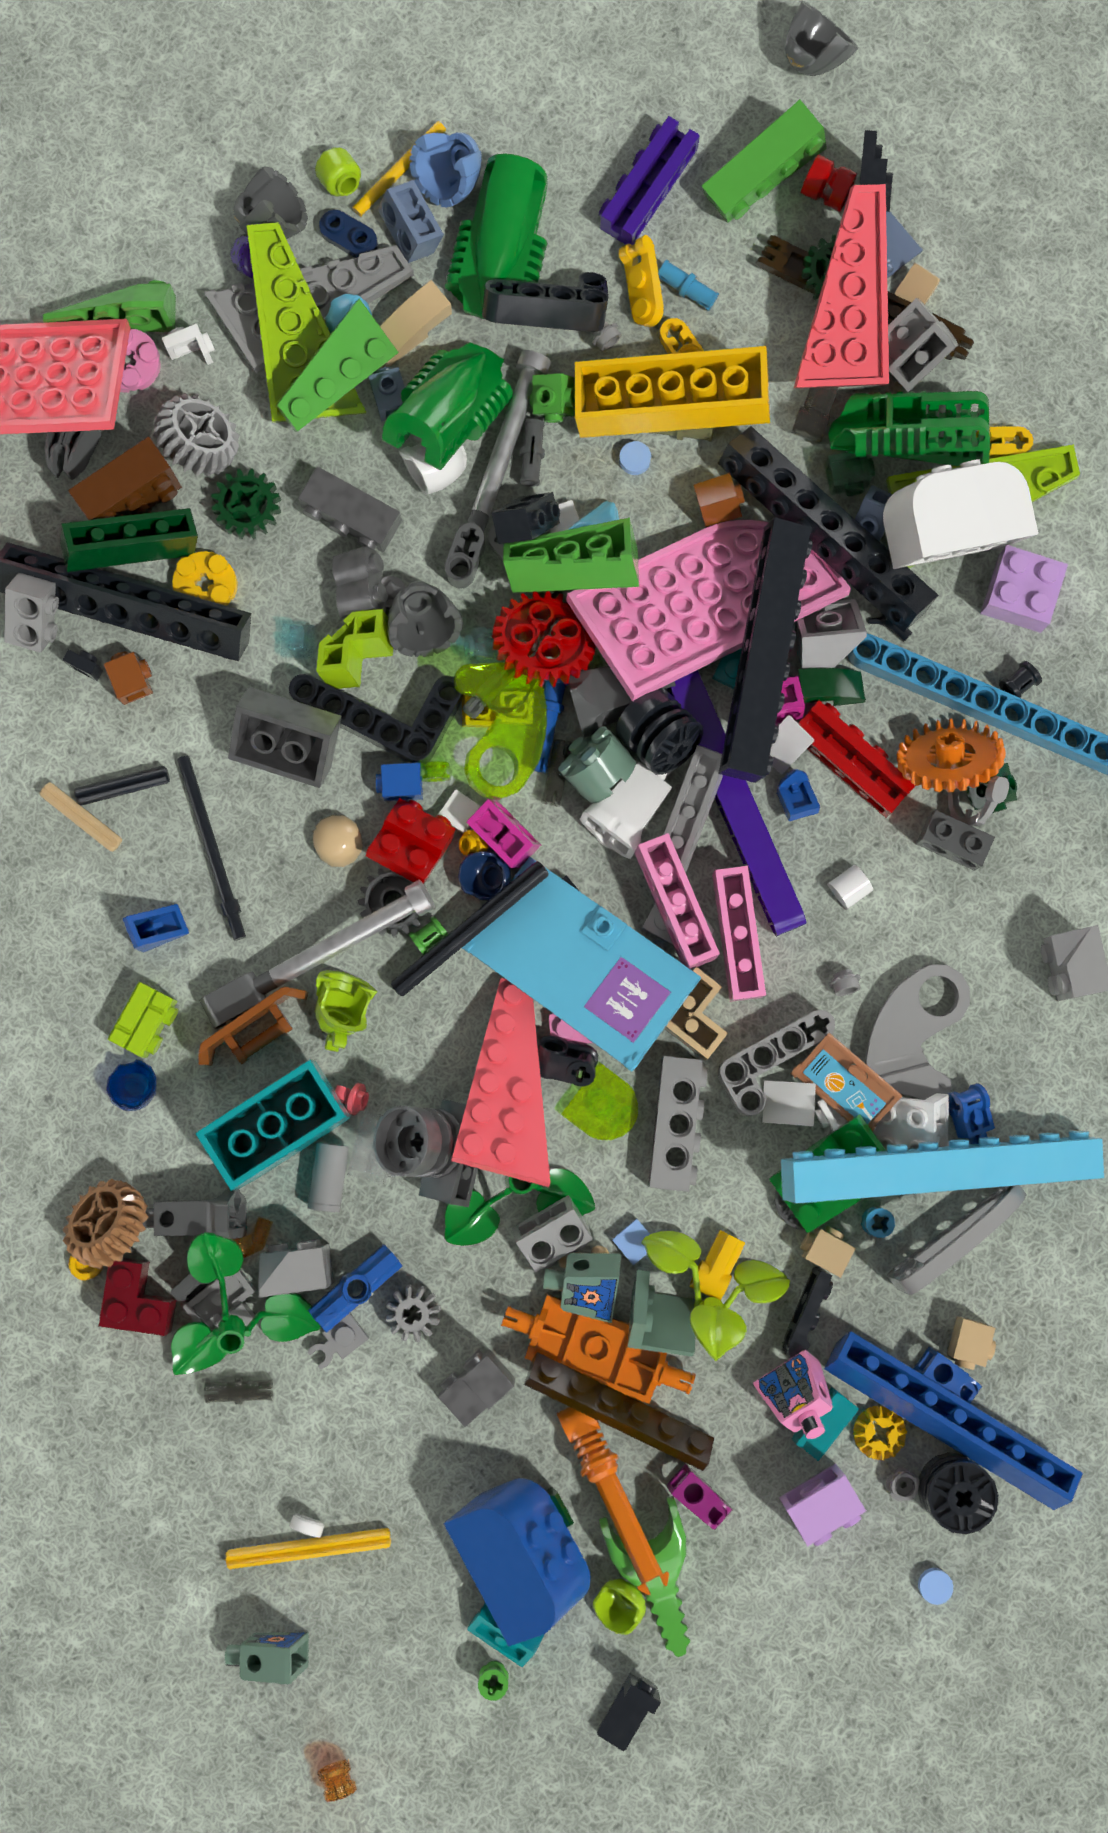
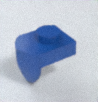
M798 769L788 772L781 779L777 788V796L788 821L818 814L820 805L811 787L808 775Z

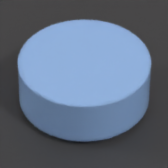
M639 441L627 443L620 452V466L630 475L644 473L649 468L651 462L649 448Z
M929 1568L920 1575L918 1589L927 1602L939 1605L947 1602L952 1596L953 1582L945 1571L939 1568Z

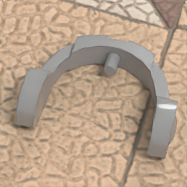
M994 776L990 779L985 793L987 801L981 812H978L975 816H972L973 810L967 809L966 814L963 813L959 806V793L961 792L959 789H955L954 792H948L950 817L970 826L984 825L997 804L1002 803L1006 799L1009 789L1008 779L1000 776Z

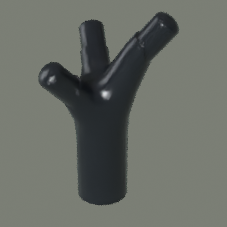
M885 615L868 619V624H879L889 628L903 642L912 634L909 629L903 633Z

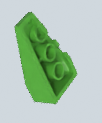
M153 280L148 282V284H136L43 314V321L46 323L127 319L130 329L142 332H170L175 329L176 295L171 284Z

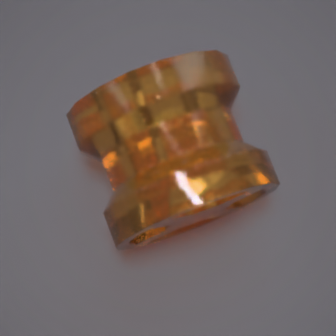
M340 1760L328 1764L317 1772L319 1781L324 1783L325 1790L323 1796L326 1802L343 1799L357 1790L356 1781L350 1777L351 1765L349 1760Z

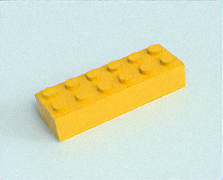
M758 346L575 362V420L580 438L770 423L767 347Z

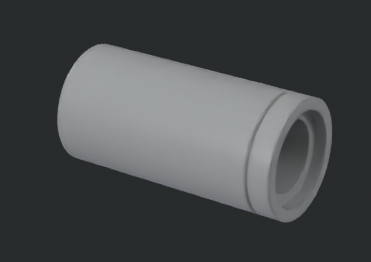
M316 1142L308 1209L340 1212L349 1146Z

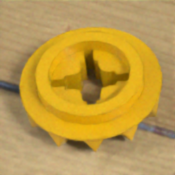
M872 1406L865 1409L857 1417L853 1428V1436L857 1447L867 1457L883 1461L890 1457H896L901 1448L905 1447L907 1430L901 1416L884 1406ZM873 1421L882 1428L890 1427L889 1431L885 1434L888 1445L879 1438L872 1439V1436L876 1433Z

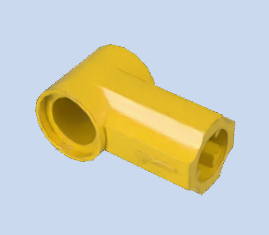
M719 1229L705 1260H701L698 1265L701 1293L709 1297L718 1298L719 1300L722 1299L730 1284L731 1272L743 1250L745 1242ZM692 1277L689 1287L694 1289Z

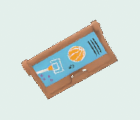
M830 1033L790 1073L803 1083H816L815 1093L847 1121L860 1114L872 1131L875 1130L878 1122L902 1097L897 1090Z

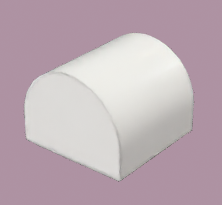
M856 865L851 866L827 884L845 910L873 891L869 879Z

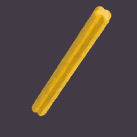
M388 1528L320 1538L315 1537L229 1549L226 1552L225 1560L228 1569H237L390 1547L391 1534Z

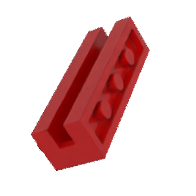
M818 700L808 714L798 723L814 738V742L807 750L881 815L887 818L916 785L912 784L911 780L904 778L903 773L899 771L898 767L896 768L887 760L889 756L881 747L877 745L872 747L864 740L865 735L854 724L847 725L839 718L840 713L833 705L827 702L823 704Z

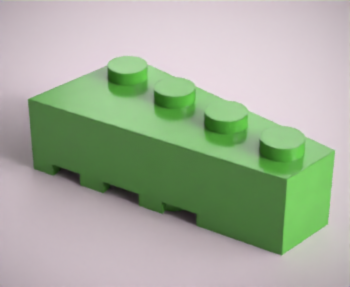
M360 298L351 306L343 319L275 405L295 432L302 429L399 353Z
M630 517L544 534L533 540L504 544L503 563L513 593L640 587L638 549Z

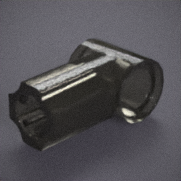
M838 387L810 388L804 405L799 409L791 433L821 444Z

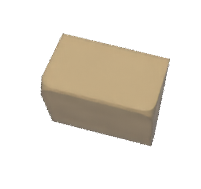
M914 263L894 294L911 303L916 298H919L926 304L936 290L940 279L919 264Z

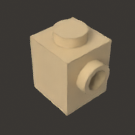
M829 1226L824 1231L816 1228L814 1233H807L800 1246V1249L804 1250L801 1257L840 1278L856 1248L842 1241L845 1235Z
M957 1316L947 1355L956 1359V1365L974 1370L976 1364L986 1367L987 1360H992L995 1353L996 1342L993 1341L996 1328Z

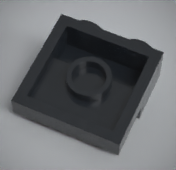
M865 130L860 185L886 184V212H890L893 172H887L888 159L882 158L883 145L877 144V131Z

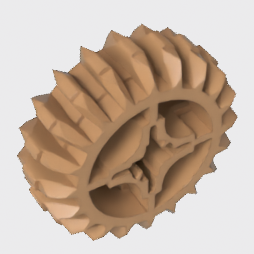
M110 1179L108 1182L100 1181L96 1188L90 1186L85 1196L80 1195L78 1204L72 1205V1214L65 1217L69 1223L62 1229L66 1234L63 1242L67 1245V1251L83 1265L100 1269L102 1266L111 1267L115 1260L121 1262L125 1252L132 1253L131 1246L134 1242H140L138 1235L146 1230L142 1223L148 1219V1215L145 1213L148 1205L144 1202V1197L140 1195L141 1193L127 1182H122L121 1180L115 1181Z

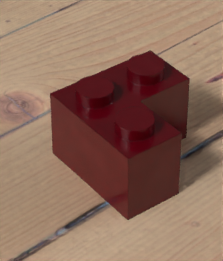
M123 1258L121 1262L115 1260L112 1266L108 1267L98 1327L165 1336L172 1332L177 1300L145 1294L150 1261Z

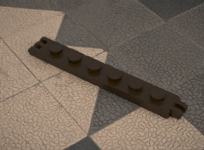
M770 235L767 240L769 246H764L761 252L764 257H758L756 265L805 290L806 282L809 279H802L801 274L803 269H805L802 264L805 256H809L808 252L779 237ZM816 266L818 278L821 279V273L817 271L818 267ZM814 289L806 290L812 294L815 293ZM887 291L889 325L911 302ZM932 313L939 322L942 321L958 343V346L945 359L951 360L954 356L958 359L966 360L969 354L966 349H971L974 341L964 335L966 332L964 328Z

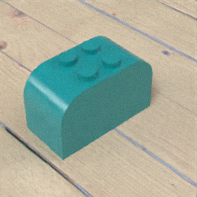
M309 1060L195 1134L232 1191L240 1189L263 1176L350 1119L351 1116L317 1062Z

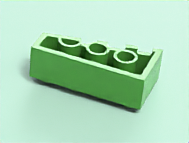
M799 99L702 185L704 195L727 223L732 219H740L747 213L752 204L767 196L772 189L827 149L824 127Z

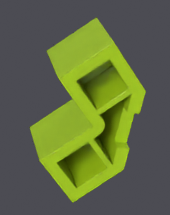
M383 609L351 612L343 620L345 624L332 637L328 634L319 643L316 672L326 684L336 689L360 687L363 659L393 656L394 648L390 644L387 633L388 616Z

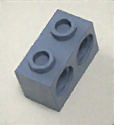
M412 180L386 190L377 210L407 262L410 263L433 254L444 234L415 181Z

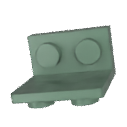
M637 1269L631 1293L627 1347L692 1357L695 1352L696 1336L690 1325V1314L695 1308V1299L655 1293V1286L649 1285L650 1271Z

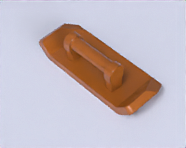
M289 987L278 989L204 1040L199 1048V1065L212 1066L215 1049L225 1042L237 1060L244 1064L257 1051L282 1034H287L293 1030L292 1025L278 1005L290 997L307 1000L309 992ZM271 1011L277 1023L240 1047L233 1036Z

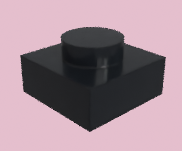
M68 649L62 660L70 668L95 681H98L103 672L98 664H96L98 659L84 650H80L79 654Z

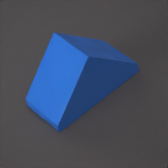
M178 904L123 918L134 949L143 953L189 934Z

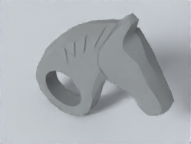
M926 965L900 982L881 1007L869 1036L865 1064L900 1094L925 1100L936 1093H950L951 1080L928 1063L921 1044L937 1032L963 1018L970 1005V988L963 975L948 965ZM933 976L945 979L954 990L955 1000L953 1006L947 1013L941 1016H934L926 1012L919 1001L921 985Z

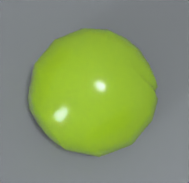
M622 1578L606 1582L593 1600V1607L598 1619L606 1628L616 1634H630L642 1621L646 1611L642 1593L635 1585Z

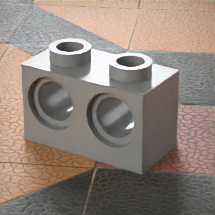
M18 573L5 588V643L41 653L49 642L52 643L55 640L58 626L54 623V615L59 604L58 597H55L56 583L23 573Z
M569 1195L512 1228L516 1244L535 1273L543 1268L547 1269L554 1266L560 1258L570 1252L580 1251L589 1241L593 1240L587 1223ZM566 1225H575L569 1231H562V1228ZM537 1242H546V1244L542 1247H533V1245Z

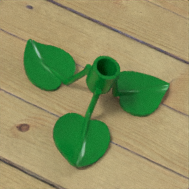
M556 1168L549 1170V1187L506 1176V1188L486 1202L479 1192L472 1191L469 1207L447 1205L444 1239L450 1244L468 1246L481 1243L490 1238L496 1232L500 1223L499 1214L490 1206L511 1192L514 1194H526L532 1189L539 1191L540 1194L536 1199L538 1212L568 1195L582 1216L594 1211L595 1203L584 1182L573 1172L566 1169Z
M209 1232L200 1233L189 1246L187 1255L188 1269L191 1275L200 1283H210L218 1278L222 1319L218 1324V1328L212 1331L208 1325L201 1322L188 1323L177 1329L171 1344L173 1374L194 1373L217 1364L226 1354L239 1352L244 1346L245 1336H251L252 1329L260 1319L262 1332L269 1339L278 1342L292 1341L310 1332L320 1330V1325L307 1311L312 1307L311 1304L295 1293L267 1297L265 1311L257 1312L247 1326L238 1316L229 1315L224 1276H233L241 1269L243 1263L242 1250L232 1239L223 1238Z

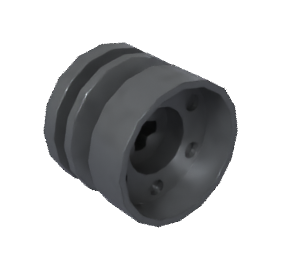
M411 1106L393 1107L383 1114L374 1130L373 1149L375 1158L381 1168L392 1176L442 1177L449 1174L457 1165L451 1159L460 1125L452 1114L443 1109Z

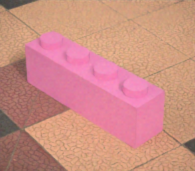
M748 866L715 870L712 877L730 1002L763 998L766 996Z

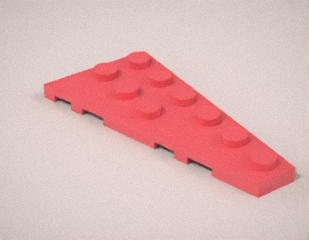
M886 184L854 185L850 188L793 389L889 384Z
M500 978L451 1161L549 1187L550 1173L534 1003L530 996L508 980Z

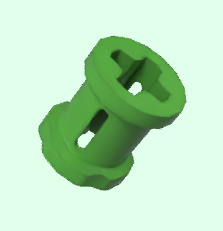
M434 915L430 917L431 922L416 933L410 932L408 934L423 955L448 935ZM433 932H435L432 936H430L428 939H426L425 941H423L425 938H427L429 935H431Z
M490 1661L482 1666L479 1672L478 1690L483 1698L489 1701L501 1699L508 1690L509 1673L503 1663ZM492 1675L498 1676L495 1686L489 1685Z

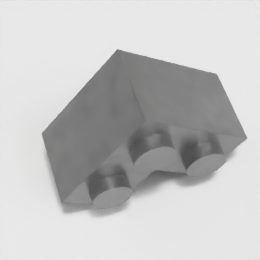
M489 1348L484 1353L478 1349L464 1362L463 1368L465 1370L459 1376L453 1372L440 1384L443 1391L440 1392L438 1398L464 1427L469 1425L486 1408L490 1409L515 1385V1377Z

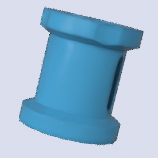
M871 1207L862 1214L861 1226L868 1235L885 1238L894 1231L895 1219L888 1210ZM874 1215L884 1217L881 1221L882 1229L871 1227L875 1223L872 1218Z

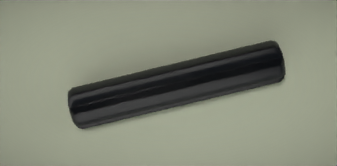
M159 766L77 787L74 789L75 799L79 805H86L168 784L170 776L165 766Z

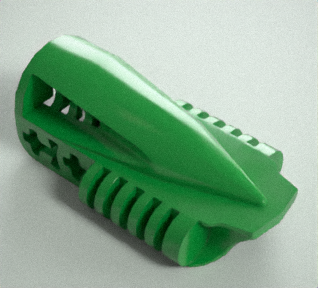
M506 153L495 154L488 158L473 220H462L459 224V232L456 237L457 242L454 245V253L451 257L452 263L449 266L445 288L452 292L463 304L464 312L484 319L482 307L487 281L502 279L537 283L540 278L539 272L542 269V261L545 257L544 251L548 243L545 238L537 235L546 198L548 177L546 171L539 164L528 158Z
M471 342L460 349H452L450 352L443 349L434 352L402 390L401 400L403 404L387 417L383 427L382 441L398 449L413 434L421 438V445L426 447L424 462L438 470H442L466 439L471 441L480 439L513 397L511 386L502 379L501 368L504 359L491 350Z
M902 391L897 392V394L874 392L873 395L855 393L848 399L841 415L831 423L828 432L830 448L855 454L856 457H866L867 454H872V456L882 454L892 458L960 466L962 463L979 459L981 464L989 463L990 455L989 399L980 391L926 393V391L903 393ZM957 404H961V413H957ZM972 404H978V411H971ZM926 405H928V414H926ZM939 405H946L944 413H939ZM976 430H979L978 438H976ZM943 431V437L938 436L939 432Z

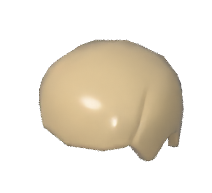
M330 815L321 819L316 825L315 830H313V844L316 853L322 861L331 867H345L355 862L362 851L363 844L360 830L357 824L345 815Z

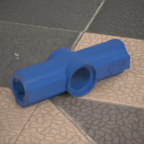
M383 1244L352 1272L345 1274L335 1287L307 1311L327 1333L359 1304L365 1303L377 1288L402 1267V1264L387 1246ZM356 1279L361 1280L363 1283L362 1292L356 1297H350L347 1293L349 1283Z

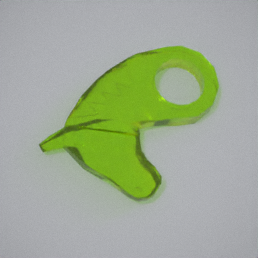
M505 662L466 664L460 666L454 674L455 689L461 694L474 696L482 700L496 714V718L483 736L466 754L464 772L469 786L480 796L500 800L518 793L539 763L547 727V705L543 686L539 687L538 679L533 678L529 684H526V675L522 674L520 677L514 678L515 668L505 671ZM490 748H498L505 751L513 761L514 774L512 780L505 786L490 784L481 774V756Z

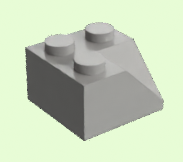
M1098 925L1043 938L1044 944L1041 945V955L1044 963H1049L1051 976L1048 977V986L1050 993L1056 995L1057 1001L1108 991V966Z
M311 1239L296 1243L297 1248L288 1249V1243L269 1245L268 1252L261 1253L259 1259V1297L325 1289L332 1285L334 1280L329 1244H321L320 1239Z

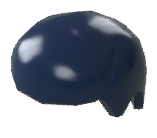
M479 851L467 855L460 864L458 879L464 893L470 894L482 901H489L510 883L511 871L507 863L499 855L487 851Z

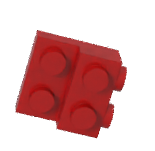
M399 798L386 817L382 829L368 847L365 856L412 882L421 880L425 884L449 847L456 828L451 826V822L446 817L441 815L434 817L424 812L423 807L414 800L406 802Z

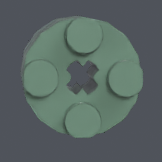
M602 726L586 739L583 736L577 738L569 746L571 753L561 763L558 770L583 798L593 804L611 796L613 792L610 788L620 778L626 782L634 771L636 761L612 732L605 726Z

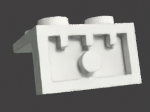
M936 1093L925 1100L901 1097L878 1122L873 1133L886 1151L887 1145L906 1144L908 1149H917L920 1142H938V1147L948 1146L949 1094Z

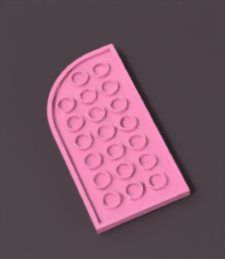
M735 520L715 524L639 559L640 587L581 589L567 593L566 601L632 701L742 648L763 530L769 522ZM811 550L809 557L805 559L804 570H807V578L799 592L798 600L801 601L802 605L800 614L794 622L848 596L851 591L846 580L813 550Z

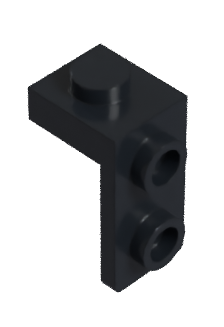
M629 1673L599 1725L597 1735L621 1751H625L648 1711L655 1714L661 1703L659 1691L657 1690L658 1687L645 1677L640 1676L638 1678Z

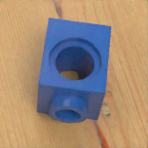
M420 763L381 765V774H376V792L382 793L384 801H398L399 798L404 801L423 800L422 768Z

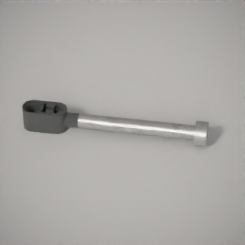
M523 350L519 357L516 369L520 372V376L469 519L466 524L458 528L445 562L447 580L455 588H466L474 581L485 550L484 531L530 405V394L533 391L532 375L547 374L551 361L541 353ZM471 537H475L476 542H472L470 544L468 556L467 554H465V541H469ZM458 565L466 566L469 569L467 574L461 577L455 576L451 572Z
M421 880L410 884L404 888L406 895L256 977L254 972L246 973L202 997L199 1001L213 1029L227 1025L226 1021L228 1020L232 1022L267 998L265 994L412 913L416 912L419 916H422L435 909L434 902Z

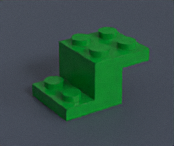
M859 1114L840 1126L839 1129L812 1144L806 1151L813 1152V1156H824V1150L844 1149L845 1154L856 1153V1147H876V1152L886 1151V1149ZM779 1170L769 1180L783 1198L781 1170ZM861 1198L807 1203L784 1201L806 1232L809 1233L859 1202Z

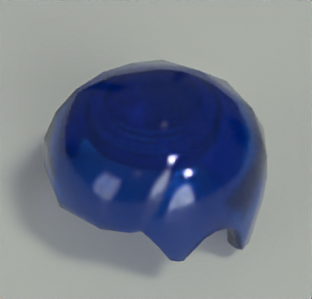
M135 1059L131 1063L119 1064L107 1079L106 1092L111 1103L124 1111L140 1110L145 1108L156 1096L157 1077L150 1065L142 1060Z

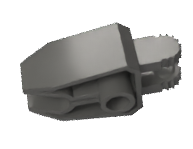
M99 430L47 432L45 441L46 462L55 478H59L62 471H64L70 480H74L86 469L102 436Z

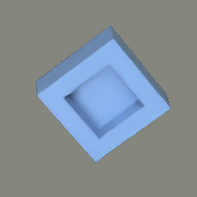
M636 1218L617 1234L612 1241L628 1260L635 1265L647 1254L641 1242L650 1233Z

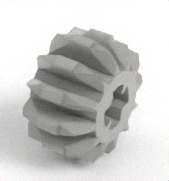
M407 1285L405 1287L406 1298L400 1291L396 1290L393 1295L399 1304L388 1301L386 1304L389 1310L396 1313L386 1315L385 1321H397V1324L391 1328L390 1332L395 1334L402 1328L404 1330L401 1336L402 1341H406L410 1332H413L415 1342H420V1330L428 1337L433 1334L431 1327L427 1323L437 1326L440 1323L439 1318L430 1314L440 1312L441 1306H429V1303L436 1298L434 1293H431L426 1299L422 1298L425 1292L424 1286H420L417 1294L413 1295L412 1286ZM413 1305L419 1307L417 1313L422 1312V1318L416 1317L414 1322H411L407 1319L409 1314L405 1315L404 1311L405 1309L410 1310Z

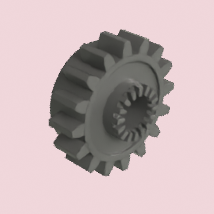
M379 868V876L374 878L369 875L367 879L370 885L360 888L361 892L365 894V898L359 899L358 904L366 907L360 913L361 917L364 918L386 906V899L391 894L406 895L404 888L414 882L392 870L385 873ZM414 912L381 930L379 934L383 936L387 929H389L393 938H397L398 930L402 929L408 935L411 924L418 928L421 926L417 919L419 915Z

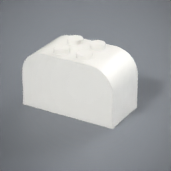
M978 459L962 463L959 468L952 469L951 465L934 468L931 470L932 473L916 477V482L892 494L883 512L884 528L893 569L1002 548L1038 535L1027 481L1017 468L1004 462L981 464Z

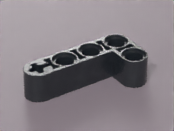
M595 272L582 273L579 276L578 287L502 279L489 280L486 282L484 289L482 316L487 321L500 324L598 332L604 328L609 298L607 280L603 275Z

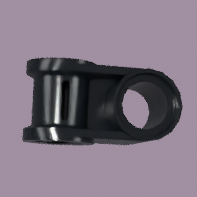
M556 1036L541 1038L538 1046L540 1077L582 1087L590 1085L594 1081L596 1076L595 1067L598 1063L599 1055L592 1046L566 1041ZM584 1053L587 1054L586 1060L583 1059ZM579 1071H582L581 1078L578 1077Z

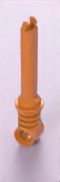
M571 1407L558 1412V1419L569 1442L576 1444L573 1446L574 1451H579L576 1455L577 1458L583 1459L580 1462L582 1467L580 1471L581 1477L586 1476L589 1482L595 1483L639 1577L641 1585L637 1586L638 1590L646 1595H650L651 1593L646 1583L659 1576L664 1587L668 1586L669 1573L668 1571L662 1573L616 1474L618 1464L616 1461L619 1459V1456L613 1453L610 1448L605 1449L608 1443L606 1440H601L604 1438V1434L598 1433L601 1429L598 1420Z

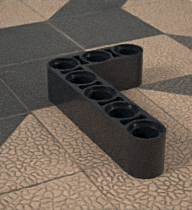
M299 674L289 684L291 697L299 703L325 710L326 704L334 699L341 701V708L334 712V714L342 716L340 728L409 763H420L421 766L429 763L433 758L462 703L463 697L459 681L452 676H442L434 683L412 727L310 675ZM304 685L313 687L312 694L309 697L300 698L297 696L300 687ZM445 687H452L457 693L454 698L445 700L439 696L440 691ZM359 714L370 716L369 723L364 727H357L353 724L355 717ZM430 715H438L442 718V722L436 728H429L425 725L426 718ZM388 728H394L399 732L398 737L391 742L384 741L382 733ZM424 743L427 746V750L423 755L414 756L410 753V748L413 744Z

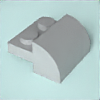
M916 298L888 325L889 371L907 392L911 391L958 346L955 337L942 321L939 322L919 298Z

